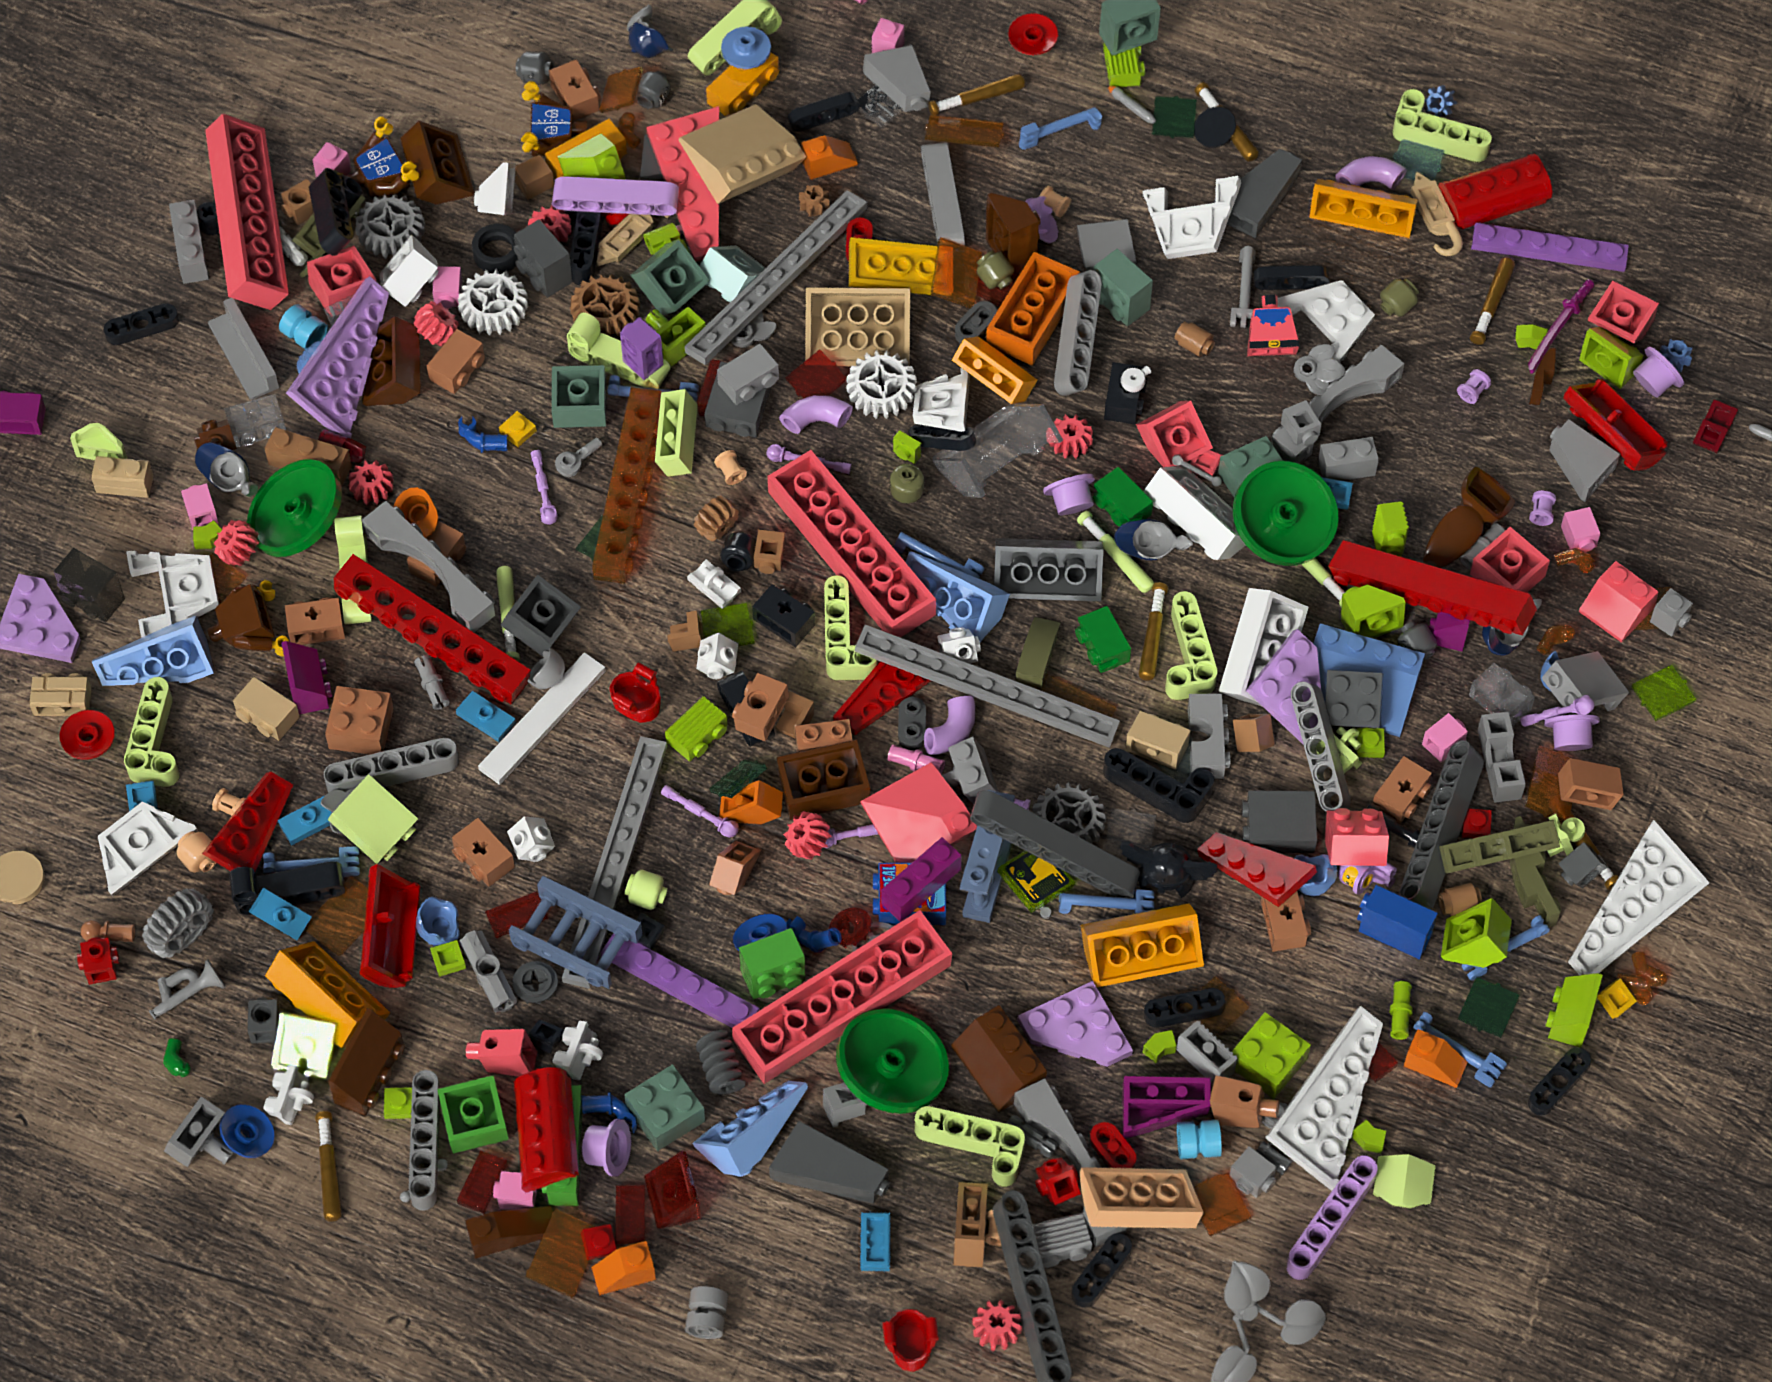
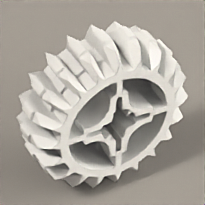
M496 269L493 274H489L487 270H485L482 276L475 273V280L467 278L466 285L461 286L458 309L464 323L468 322L470 329L477 327L479 334L487 330L490 336L492 331H497L501 335L502 329L511 331V325L519 326L520 319H524L525 311L528 308L527 292L524 290V285L522 282H518L515 275L509 277L507 271L499 274V271ZM504 293L509 295L513 299V301L508 300L507 296H504ZM473 304H477L479 308L483 310L479 311L473 306Z
M876 350L875 356L871 357L866 352L865 361L858 358L856 366H851L850 374L847 376L848 385L846 389L847 393L850 394L849 400L851 403L856 402L855 408L857 410L864 408L865 416L873 412L875 419H877L879 414H884V417L887 419L890 412L897 416L899 414L898 408L906 411L907 403L913 402V394L917 391L915 386L917 378L913 375V367L908 366L906 358L900 360L898 353L890 357L888 350L884 355H880L879 351ZM875 372L872 376L866 377L868 374ZM879 378L884 383V391H882L881 385H879ZM897 392L895 395L888 397L891 393Z

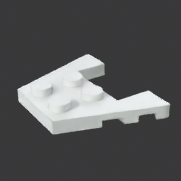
M1238 176L1216 179L1215 203L1168 210V191L1165 187L1143 190L1144 199L1147 202L1149 213L1155 224L1159 241L1167 259L1217 252L1241 186V180Z
M1342 280L1277 298L1278 307H1289L1292 316L1300 310L1306 314L1333 343L1331 345L1335 348L1332 359L1339 363L1345 359L1348 351L1354 343L1358 342L1375 317V314Z
M137 551L126 552L132 577L159 571L166 610L165 614L138 620L141 638L190 617L197 616L198 618L219 605L212 562L209 555L176 553L175 556L160 555L159 552H149V554H137Z

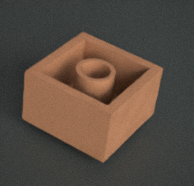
M336 686L325 732L329 749L363 754L383 752L394 709L391 694L388 692Z

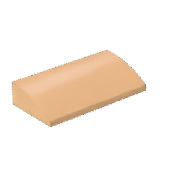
M1082 1167L1080 1170L1082 1196L1091 1227L1196 1228L1204 1213L1189 1175L1184 1169Z

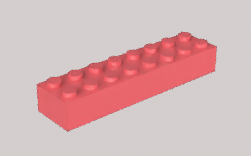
M222 114L205 131L228 297L272 310L289 295L265 128Z
M812 450L768 475V493L833 572L848 581L849 591L882 631L901 638L936 616V598Z
M921 910L734 1026L732 1028V1040L760 1080L765 1084L841 1036L847 1025L857 1016L871 1010L884 1009L950 967L952 952Z

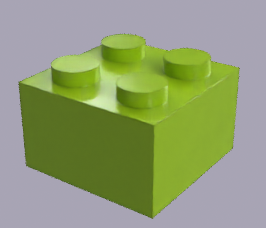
M1264 1012L1232 1051L1233 1056H1237L1235 1072L1249 1082L1262 1086L1263 1092L1275 1099L1308 1059L1311 1044Z

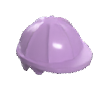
M1046 197L1028 198L1025 202L1040 217L1041 224L1038 230L1040 239L1046 243L1056 241L1058 237L1057 224L1051 215L1053 209L1044 204Z

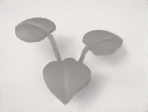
M1233 1261L1231 1274L1224 1291V1300L1235 1314L1233 1321L1237 1325L1243 1348L1241 1349L1239 1346L1233 1345L1221 1354L1214 1367L1211 1382H1248L1255 1373L1257 1361L1252 1354L1248 1353L1250 1347L1241 1321H1251L1256 1318L1259 1312L1275 1323L1284 1326L1281 1331V1338L1286 1343L1299 1345L1306 1343L1319 1333L1325 1322L1326 1314L1315 1301L1303 1299L1295 1302L1288 1308L1285 1320L1279 1319L1255 1302L1263 1299L1268 1294L1270 1288L1268 1276L1260 1268L1252 1264Z

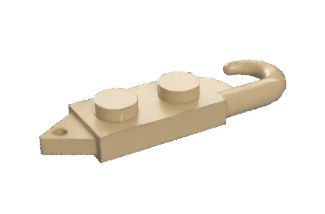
M1416 172L1414 186L1411 187L1410 193L1413 198L1418 199L1417 207L1429 232L1439 236L1449 235L1453 242V247L1450 249H1443L1438 244H1434V249L1444 256L1458 254L1462 249L1463 240L1436 181H1431L1419 172Z
M628 214L598 244L597 266L614 261L619 263L644 238L645 233L652 231L653 219L651 215Z

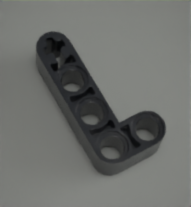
M325 168L309 185V193L319 243L324 251L336 256L354 238L348 208L363 194V190L356 180L331 168Z
M564 211L565 214L569 215L571 221H576L570 253L572 281L576 285L581 286L582 281L589 283L591 276L594 278L599 249L598 244L600 243L604 220L602 212Z
M1113 748L1104 757L1103 774L1108 781L1182 823L1194 821L1211 798L1214 776L1205 768L1195 769L1184 784L1122 749ZM1135 777H1142V778H1144L1145 780H1143V781H1137V780H1135L1134 778H1135ZM1202 783L1205 784L1206 787H1198L1195 784ZM1165 790L1168 794H1159L1157 791ZM1190 804L1192 807L1184 808L1181 805Z
M335 861L262 876H256L254 870L250 867H238L229 872L232 900L237 911L243 915H253L249 910L263 888L294 906L338 897L345 892L342 865Z

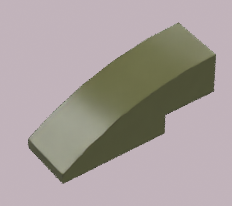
M1034 617L1016 670V682L1042 689L1060 629V622Z

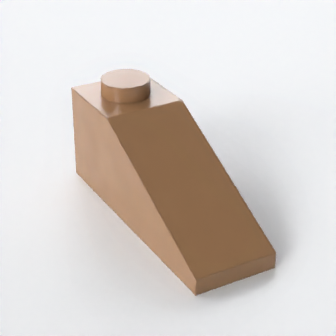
M959 1182L954 1247V1265L983 1267L988 1184Z

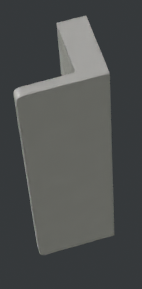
M229 298L223 301L226 314L208 321V325L249 399H256L278 389L276 373L235 300Z

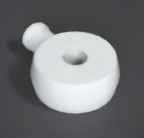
M1145 366L1141 370L1137 368L1125 370L1121 376L1123 388L1128 392L1140 391L1145 385V376L1151 373V369Z

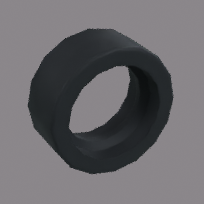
M500 223L482 227L472 240L473 257L477 266L484 272L487 270L491 274L496 269L499 271V274L513 270L516 267L515 262L518 260L513 248L515 246L514 234L517 232L508 225ZM493 240L506 241L512 245V250L502 257L492 258L482 253V247Z

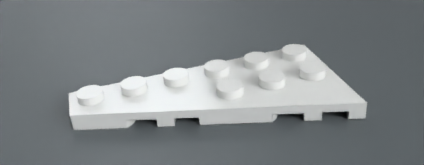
M1655 820L1649 825L1568 961L1579 975L1599 974L1709 884V881Z
M1362 1006L1358 1007L1265 1137L1331 1191L1339 1182L1340 1169L1345 1161L1346 1148L1352 1136L1363 1097L1361 1096L1369 1076V1066L1372 1056L1375 1054L1383 1026L1382 1022Z

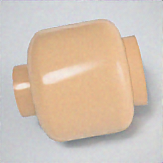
M191 831L178 841L177 856L192 873L208 872L216 865V862L202 854L211 843V839L205 833Z

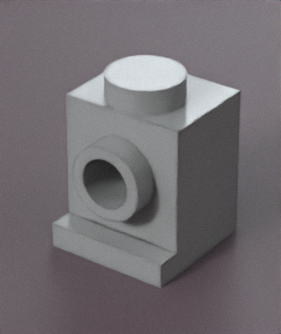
M1307 400L1283 409L1281 425L1283 428H1286L1296 445L1300 443L1310 445L1318 439L1321 423Z
M845 1083L823 1089V1107L832 1127H837L839 1122L865 1115V1106L867 1104L857 1098Z

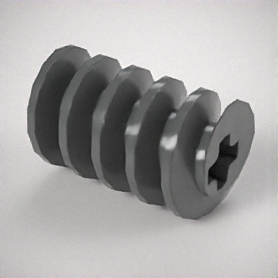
M716 1030L708 1033L696 1043V1050L700 1053L699 1059L703 1063L702 1068L706 1073L705 1076L706 1081L709 1083V1090L717 1095L731 1094L743 1089L745 1086L744 1080H737L742 1076V1071L734 1070L739 1066V1062L731 1060L736 1056L734 1050H728L732 1046V1041L724 1040L729 1036V1032L726 1030Z

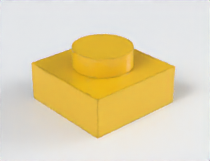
M518 411L499 426V433L502 435L507 434V439L517 447L521 446L536 432V425Z
M1621 978L1612 982L1597 995L1598 1000L1612 1019L1620 1016L1637 1002Z

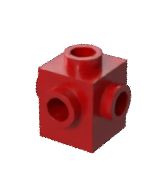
M94 937L87 942L80 943L81 953L77 954L79 970H84L88 984L116 980L115 964L120 963L117 947L111 946L109 938Z
M1053 1158L1045 1161L1042 1166L1035 1168L1038 1176L1035 1184L1040 1195H1045L1054 1205L1081 1194L1077 1183L1079 1176L1073 1164L1069 1165L1062 1158Z

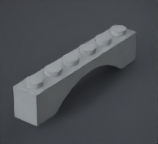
M1381 344L1374 351H1368L1357 366L1352 365L1345 372L1344 377L1339 381H1333L1328 386L1326 392L1321 396H1315L1309 405L1322 424L1323 420L1343 403L1356 397L1387 391L1402 378L1404 363ZM1280 426L1273 433L1272 445L1283 461L1301 464L1312 454L1314 443L1310 445H1304V443L1296 445L1285 427Z
M385 501L362 519L364 534L381 550L398 552L413 557L435 572L449 593L452 617L455 621L475 632L495 616L493 605L495 602L488 592H482L478 589L474 579L469 574L464 575L458 570L459 567L451 557L446 558L433 540L428 541L415 523L410 524L397 506L392 507Z
M1043 1079L1015 1092L1014 1105L1024 1123L1029 1124L1057 1143L1075 1165L1079 1176L1082 1167L1101 1168L1097 1159L1089 1156L1086 1150L1088 1146L1081 1133L1077 1134L1072 1126L1074 1121L1070 1112L1067 1109L1063 1110L1059 1104L1060 1096L1054 1086L1050 1087L1046 1079ZM1084 1206L1083 1215L1095 1248L1104 1244L1113 1234L1126 1233L1127 1227H1091Z

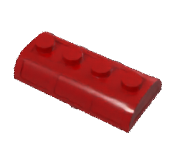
M1530 154L1481 171L1472 172L1465 176L1441 182L1438 185L1457 227L1461 230L1475 226V223L1488 222L1545 204L1547 199L1552 198L1550 178L1536 154Z
M1598 379L1595 383L1569 386L1563 398L1571 406L1570 411L1575 416L1583 418L1588 423L1587 427L1592 433L1600 435L1606 441L1605 444L1618 452L1624 458L1623 462L1629 469L1634 471L1649 469L1667 453L1663 449L1667 448L1668 442L1603 379Z
M375 864L370 867L368 875L360 975L382 987H405L406 981L413 979L417 934L416 918L419 910L421 886L416 882H409L379 864Z
M555 1067L537 1069L517 1077L514 1081L521 1166V1187L525 1193L570 1177L575 1178L579 1174L571 1079L567 1077V1071Z

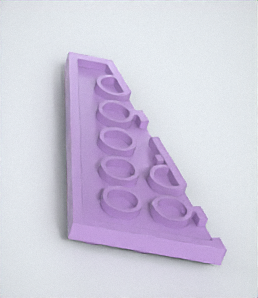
M370 276L363 281L286 392L289 397L330 432L332 431L349 438L352 435L350 431L353 421L357 417L358 401L363 394L370 368L371 352L378 338L376 336L378 326L382 322L389 293Z

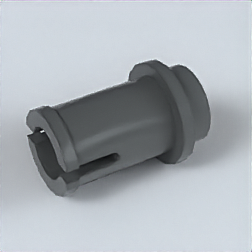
M1263 1141L1256 1150V1152L1275 1165L1276 1171L1282 1176L1292 1163L1291 1159H1288L1274 1149L1271 1142L1267 1144Z

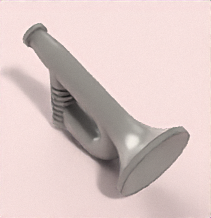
M207 959L201 976L191 968H184L169 977L159 978L158 985L162 1002L153 1010L150 1009L149 1013L155 1020L156 1017L168 1012L204 988L214 986L224 989L226 986ZM184 980H189V984L172 995L171 988Z

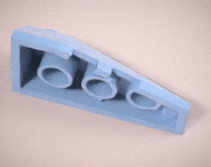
M909 552L906 564L936 598V615L942 616L950 625L948 627L950 630L964 627L969 629L974 636H978L979 642H981L1001 620L1010 594L986 581L915 552Z
M197 616L171 624L92 660L102 686L135 685L136 683H146L153 677L164 678L167 682L179 681V683H189L214 674L208 642Z
M798 1081L785 1082L759 1099L760 1104L758 1106H753L746 1110L742 1108L737 1111L736 1115L738 1118L725 1126L722 1122H719L693 1142L694 1147L723 1174L739 1177L747 1175L752 1171L753 1166L765 1155L808 1088L807 1083Z

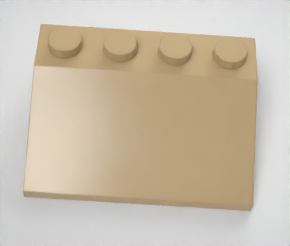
M757 104L681 136L678 139L717 204L793 171L806 158L795 137Z
M806 288L805 366H856L858 358L865 361L866 352L873 357L876 350L879 351L880 355H884L888 350L890 357L898 353L900 360L906 358L909 366L910 289Z

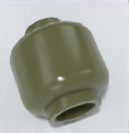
M992 250L977 262L976 273L987 288L995 289L999 287L1002 290L1013 281L1011 276L1015 268L1002 252L994 253Z
M1394 279L1381 291L1380 298L1382 303L1380 306L1389 316L1395 314L1398 317H1403L1418 303L1417 294L1419 292L1408 279Z
M904 464L893 470L890 475V492L895 500L909 504L921 498L924 492V476L918 467Z

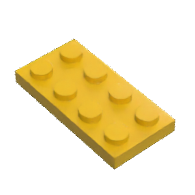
M850 238L849 287L910 289V293L950 297L952 294V248Z

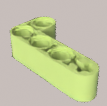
M742 0L690 49L688 59L704 75H710L726 61L721 52V45L727 33L735 28L746 26L761 29L765 34L770 35L780 27L782 18L768 0Z
M1416 89L1404 92L1396 112L1393 135L1397 140L1474 162L1484 161L1488 157L1492 137L1487 130L1423 113L1425 100L1423 93Z
M580 313L567 333L568 350L575 359L589 365H605L606 372L617 375L644 388L659 389L671 369L670 364L663 359V366L643 380L623 362L621 341L601 333L599 321L588 313Z
M362 515L335 518L340 569L352 554L368 563L367 542L362 525ZM366 585L358 587L360 590H368L370 588ZM342 598L345 625L372 622L371 613H364L358 608L356 603L350 599L345 600Z
M831 576L825 581L826 672L834 680H864L877 666V660L854 652L856 645L850 646L848 581L842 576ZM835 592L839 593V599H834ZM835 614L842 615L841 617H838V618H837V617H833V615H835ZM834 638H841L842 640H841V641H834V640H832V639H834ZM837 661L843 662V664L835 665L833 663ZM862 661H869V662H871V663H869V664H861L860 662H862Z
M1179 592L1172 601L1171 618L1185 664L1170 668L1165 684L1167 696L1174 700L1187 699L1189 694H1210L1215 689L1217 680V667L1197 600L1190 592ZM1186 630H1193L1195 633H1188ZM1193 653H1200L1202 656H1195ZM1200 676H1207L1210 679H1201ZM1174 681H1180V682H1182L1183 684L1177 685V684H1174L1173 682H1174Z
M153 677L144 685L124 756V764L132 781L136 783L154 781L156 786L169 787L178 781L179 770L175 758L171 754L159 751L172 705L169 685L161 677ZM151 716H157L152 720H147ZM143 740H150L145 744H141ZM137 764H143L141 767L134 768ZM163 768H170L168 771L165 772L160 771Z
M929 1106L922 1107L916 1112L915 1133L919 1139L994 1157L992 1164V1178L997 1185L1007 1187L1016 1181L1025 1142V1135L1019 1127ZM940 1124H943V1130H939ZM952 1127H959L963 1131L958 1134L951 1133L949 1129ZM981 1133H986L990 1136V1138L987 1140H981L977 1137V1135ZM1007 1140H1015L1019 1144L1012 1147L1006 1145L1005 1142ZM1000 1166H1009L1012 1170L1003 1173L998 1168Z

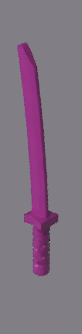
M1586 280L1570 300L1564 299L1562 301L1563 311L1550 327L1528 362L1531 374L1535 372L1550 345L1573 313L1579 314L1580 303L1595 286L1592 280Z

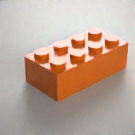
M1033 252L988 325L986 342L999 352L1033 366L1063 316L1068 281L1071 276L1079 274L1080 271Z

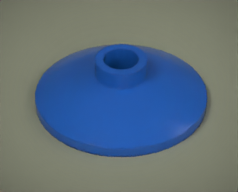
M763 914L750 918L736 929L733 935L734 946L739 951V947L787 930V924L782 917L774 914Z
M233 1106L225 1112L220 1121L221 1137L227 1147L237 1155L246 1158H257L266 1154L273 1145L275 1134L271 1121L261 1110L253 1106Z

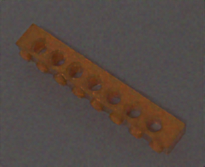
M636 387L630 388L592 565L594 580L625 584L627 574H632L634 559L631 558L632 551L636 552L638 548L639 537L636 536V531L641 529L643 524V513L640 512L641 507L647 505L648 491L645 490L646 484H651L653 468H650L651 461L655 462V441L658 432L662 391ZM630 506V508L624 509L622 507ZM615 551H620V552H621V553H619V554H612V552H615Z

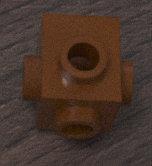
M215 419L203 422L201 427L196 429L198 436L194 437L197 450L201 445L208 442L217 443L231 450L237 449L227 419L219 422Z

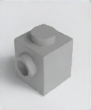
M1670 588L1655 605L1650 623L1672 637L1680 627L1684 628L1692 617L1690 610L1693 603Z
M1249 1146L1231 1166L1229 1178L1236 1182V1186L1243 1193L1251 1194L1257 1198L1262 1191L1267 1193L1275 1184L1276 1166Z

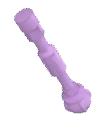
M778 444L769 446L766 452L767 457L773 462L795 460L801 456L786 451L785 447H781ZM818 457L825 467L845 474L850 473L851 464L826 461L824 458Z
M534 450L531 452V458L536 468V482L543 501L540 508L541 520L544 524L550 525L557 520V510L549 501L547 492L549 487L546 474L543 473L541 451Z
M1583 695L1581 698L1575 699L1570 706L1562 708L1558 706L1544 710L1540 714L1535 713L1522 716L1521 724L1526 727L1538 723L1540 720L1563 716V714L1570 712L1577 713L1578 715H1587L1594 709V701L1588 695Z
M668 785L663 787L661 791L663 796L681 803L685 809L696 814L698 817L702 816L713 822L718 827V832L723 836L731 838L737 835L739 830L737 822L729 820L727 817L723 819L716 817L706 811L702 805L692 799L688 800L681 796Z
M873 824L843 832H835L832 828L828 830L832 837L826 840V845L828 846L826 848L831 847L833 844L836 845L837 840H842L843 838L878 835V832Z

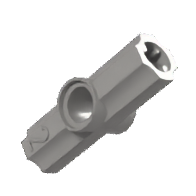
M473 930L465 934L460 939V944L494 1012L503 1013L510 1010L517 1003V999L500 968L499 960L494 956L482 930ZM485 969H494V972L491 974L482 973Z

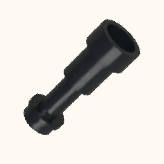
M1373 802L1367 807V809L1381 811V807ZM1382 811L1388 833L1392 832L1408 841L1407 846L1415 848L1420 834L1419 830L1416 829L1413 832L1397 823L1396 818Z

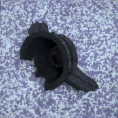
M1122 841L1120 845L1121 854L1127 858V861L1138 866L1140 871L1138 880L1140 887L1143 888L1151 884L1158 888V892L1164 894L1165 890L1175 889L1179 896L1183 898L1190 892L1195 880H1207L1210 877H1214V873L1218 871L1216 869L1217 864L1212 862H1192L1191 855L1183 847L1174 843H1161L1147 851L1133 845L1131 842Z

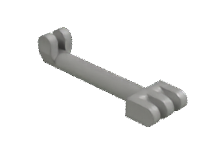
M1245 246L1240 250L1239 262H1242L1239 308H1231L1230 327H1235L1236 318H1241L1240 327L1246 328V319H1251L1253 309L1249 308L1252 263H1255L1256 251L1251 246Z

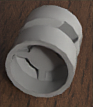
M700 1286L693 1288L689 1300V1308L692 1311L687 1313L685 1331L689 1335L703 1339L722 1337L725 1318L722 1315L726 1313L728 1294L714 1287Z

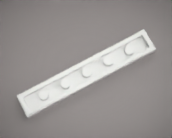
M584 652L563 674L561 680L549 689L478 765L479 770L500 785L606 672L605 666Z

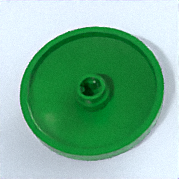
M311 459L293 462L275 472L258 490L250 505L247 516V523L259 533L257 537L259 544L257 547L270 556L286 557L302 552L317 542L332 525L339 511L342 499L340 480L335 472L326 464Z
M1275 461L1257 467L1242 481L1233 501V518L1239 536L1253 553L1273 564L1296 566L1315 559L1330 545L1337 531L1338 507L1327 483L1313 470L1295 462Z
M876 1009L862 1013L854 1018L844 1029L836 1049L837 1067L845 1085L861 1101L884 1112L897 1114L916 1112L920 1108L930 1105L938 1097L947 1081L949 1062L945 1047L940 1038L923 1021L902 1011Z

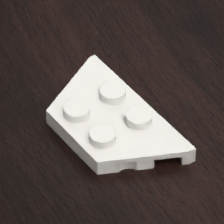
M960 368L961 374L950 379L945 374L932 381L916 385L917 391L915 392L913 407L914 423L961 432L965 431L970 373Z
M141 802L98 835L108 891L112 897L176 848L178 841L185 834L191 831H198L196 826Z

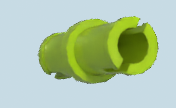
M1398 981L1393 984V1004L1390 1005L1389 1012L1392 1015L1390 1036L1398 1040L1408 1038L1409 1017L1412 1015V1006L1410 1005L1412 985L1405 981Z

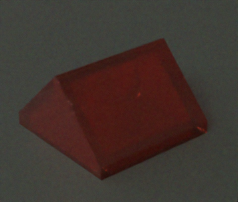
M686 1151L679 1152L644 1176L658 1229L701 1219L700 1204Z

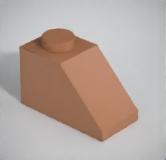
M735 840L718 855L709 885L717 888L718 892L725 895H735L744 887L761 850Z

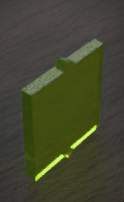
M747 603L725 606L723 609L719 607L700 611L705 638L720 633L738 643V646L755 644L752 631L753 620H750Z
M1672 665L1631 685L1641 700V706L1646 707L1655 721L1696 702L1695 696L1686 685L1687 681L1682 680Z

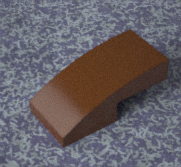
M1550 348L1537 368L1529 404L1540 405L1543 385L1552 383L1555 371L1556 348Z

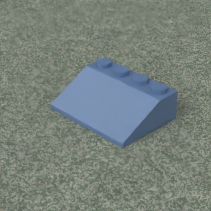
M1320 623L1313 644L1317 647L1320 684L1324 701L1326 700L1327 670L1383 673L1381 728L1384 729V733L1400 737L1422 669L1425 653Z

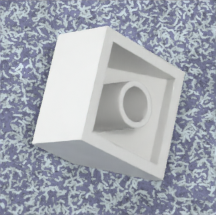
M411 235L379 273L380 284L390 296L406 307L410 301L414 303L419 298L423 285L426 282L431 283L437 276V260Z

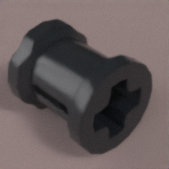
M213 202L202 203L197 209L198 218L201 220V231L206 235L218 234L219 226L216 204Z

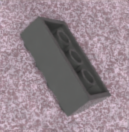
M996 538L994 586L1009 593L1008 599L1101 601L1103 541Z

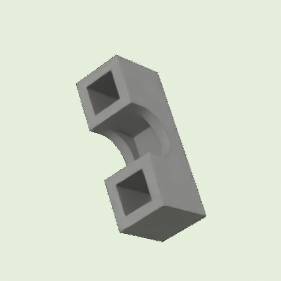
M195 199L169 204L183 284L209 280Z
M1189 694L1187 707L1188 729L1203 732L1209 737L1205 741H1191L1190 774L1195 769L1205 768L1213 774L1214 779H1224L1225 768H1230V752H1225L1224 745L1229 744V729L1224 728L1223 721H1227L1228 718L1227 704H1222V694Z
M1509 712L1481 715L1477 731L1494 803L1520 800L1525 788V780L1520 760H1514V733Z

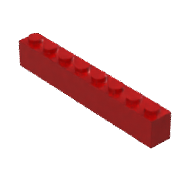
M1344 540L1328 565L1334 580L1341 585L1347 586L1349 584L1359 588L1370 585L1403 597L1409 605L1424 606L1435 613L1444 612L1451 614L1459 620L1468 619L1483 627H1495L1506 634L1515 633L1523 636L1537 611L1531 594Z

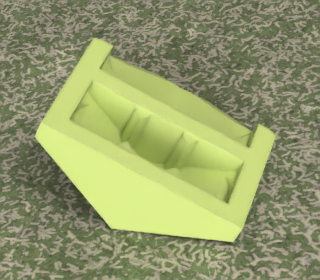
M90 423L71 434L70 439L76 457L95 460L96 456L127 459L123 443L100 423Z
M1410 1154L1378 1156L1373 1194L1376 1197H1381L1393 1206L1413 1208L1423 1204L1428 1205L1431 1203L1436 1165Z

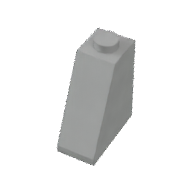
M912 45L864 55V75L887 94L894 103L896 102L904 112L918 111L928 107L930 90Z
M1569 419L1562 427L1558 425L1550 435V439H1552L1549 449L1579 498L1586 502L1616 469L1620 454Z

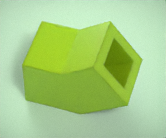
M1533 324L1517 325L1515 339L1518 348L1530 347L1537 349L1548 329Z
M214 520L206 526L193 527L195 550L212 549L215 547L213 543L218 539L217 533H220L222 529Z
M1172 1030L1155 1033L1143 1046V1054L1155 1063L1164 1055L1176 1052V1043Z
M1366 1119L1353 1130L1352 1138L1363 1150L1381 1154L1386 1131L1374 1128Z

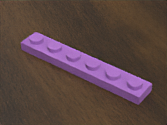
M1475 223L1471 249L1625 272L1629 245Z
M614 933L607 942V944L604 946L602 951L600 952L601 957L603 956L609 944L613 940L615 936ZM630 940L624 942L612 961L616 966L731 1028L760 1011V1008L640 943L636 944Z

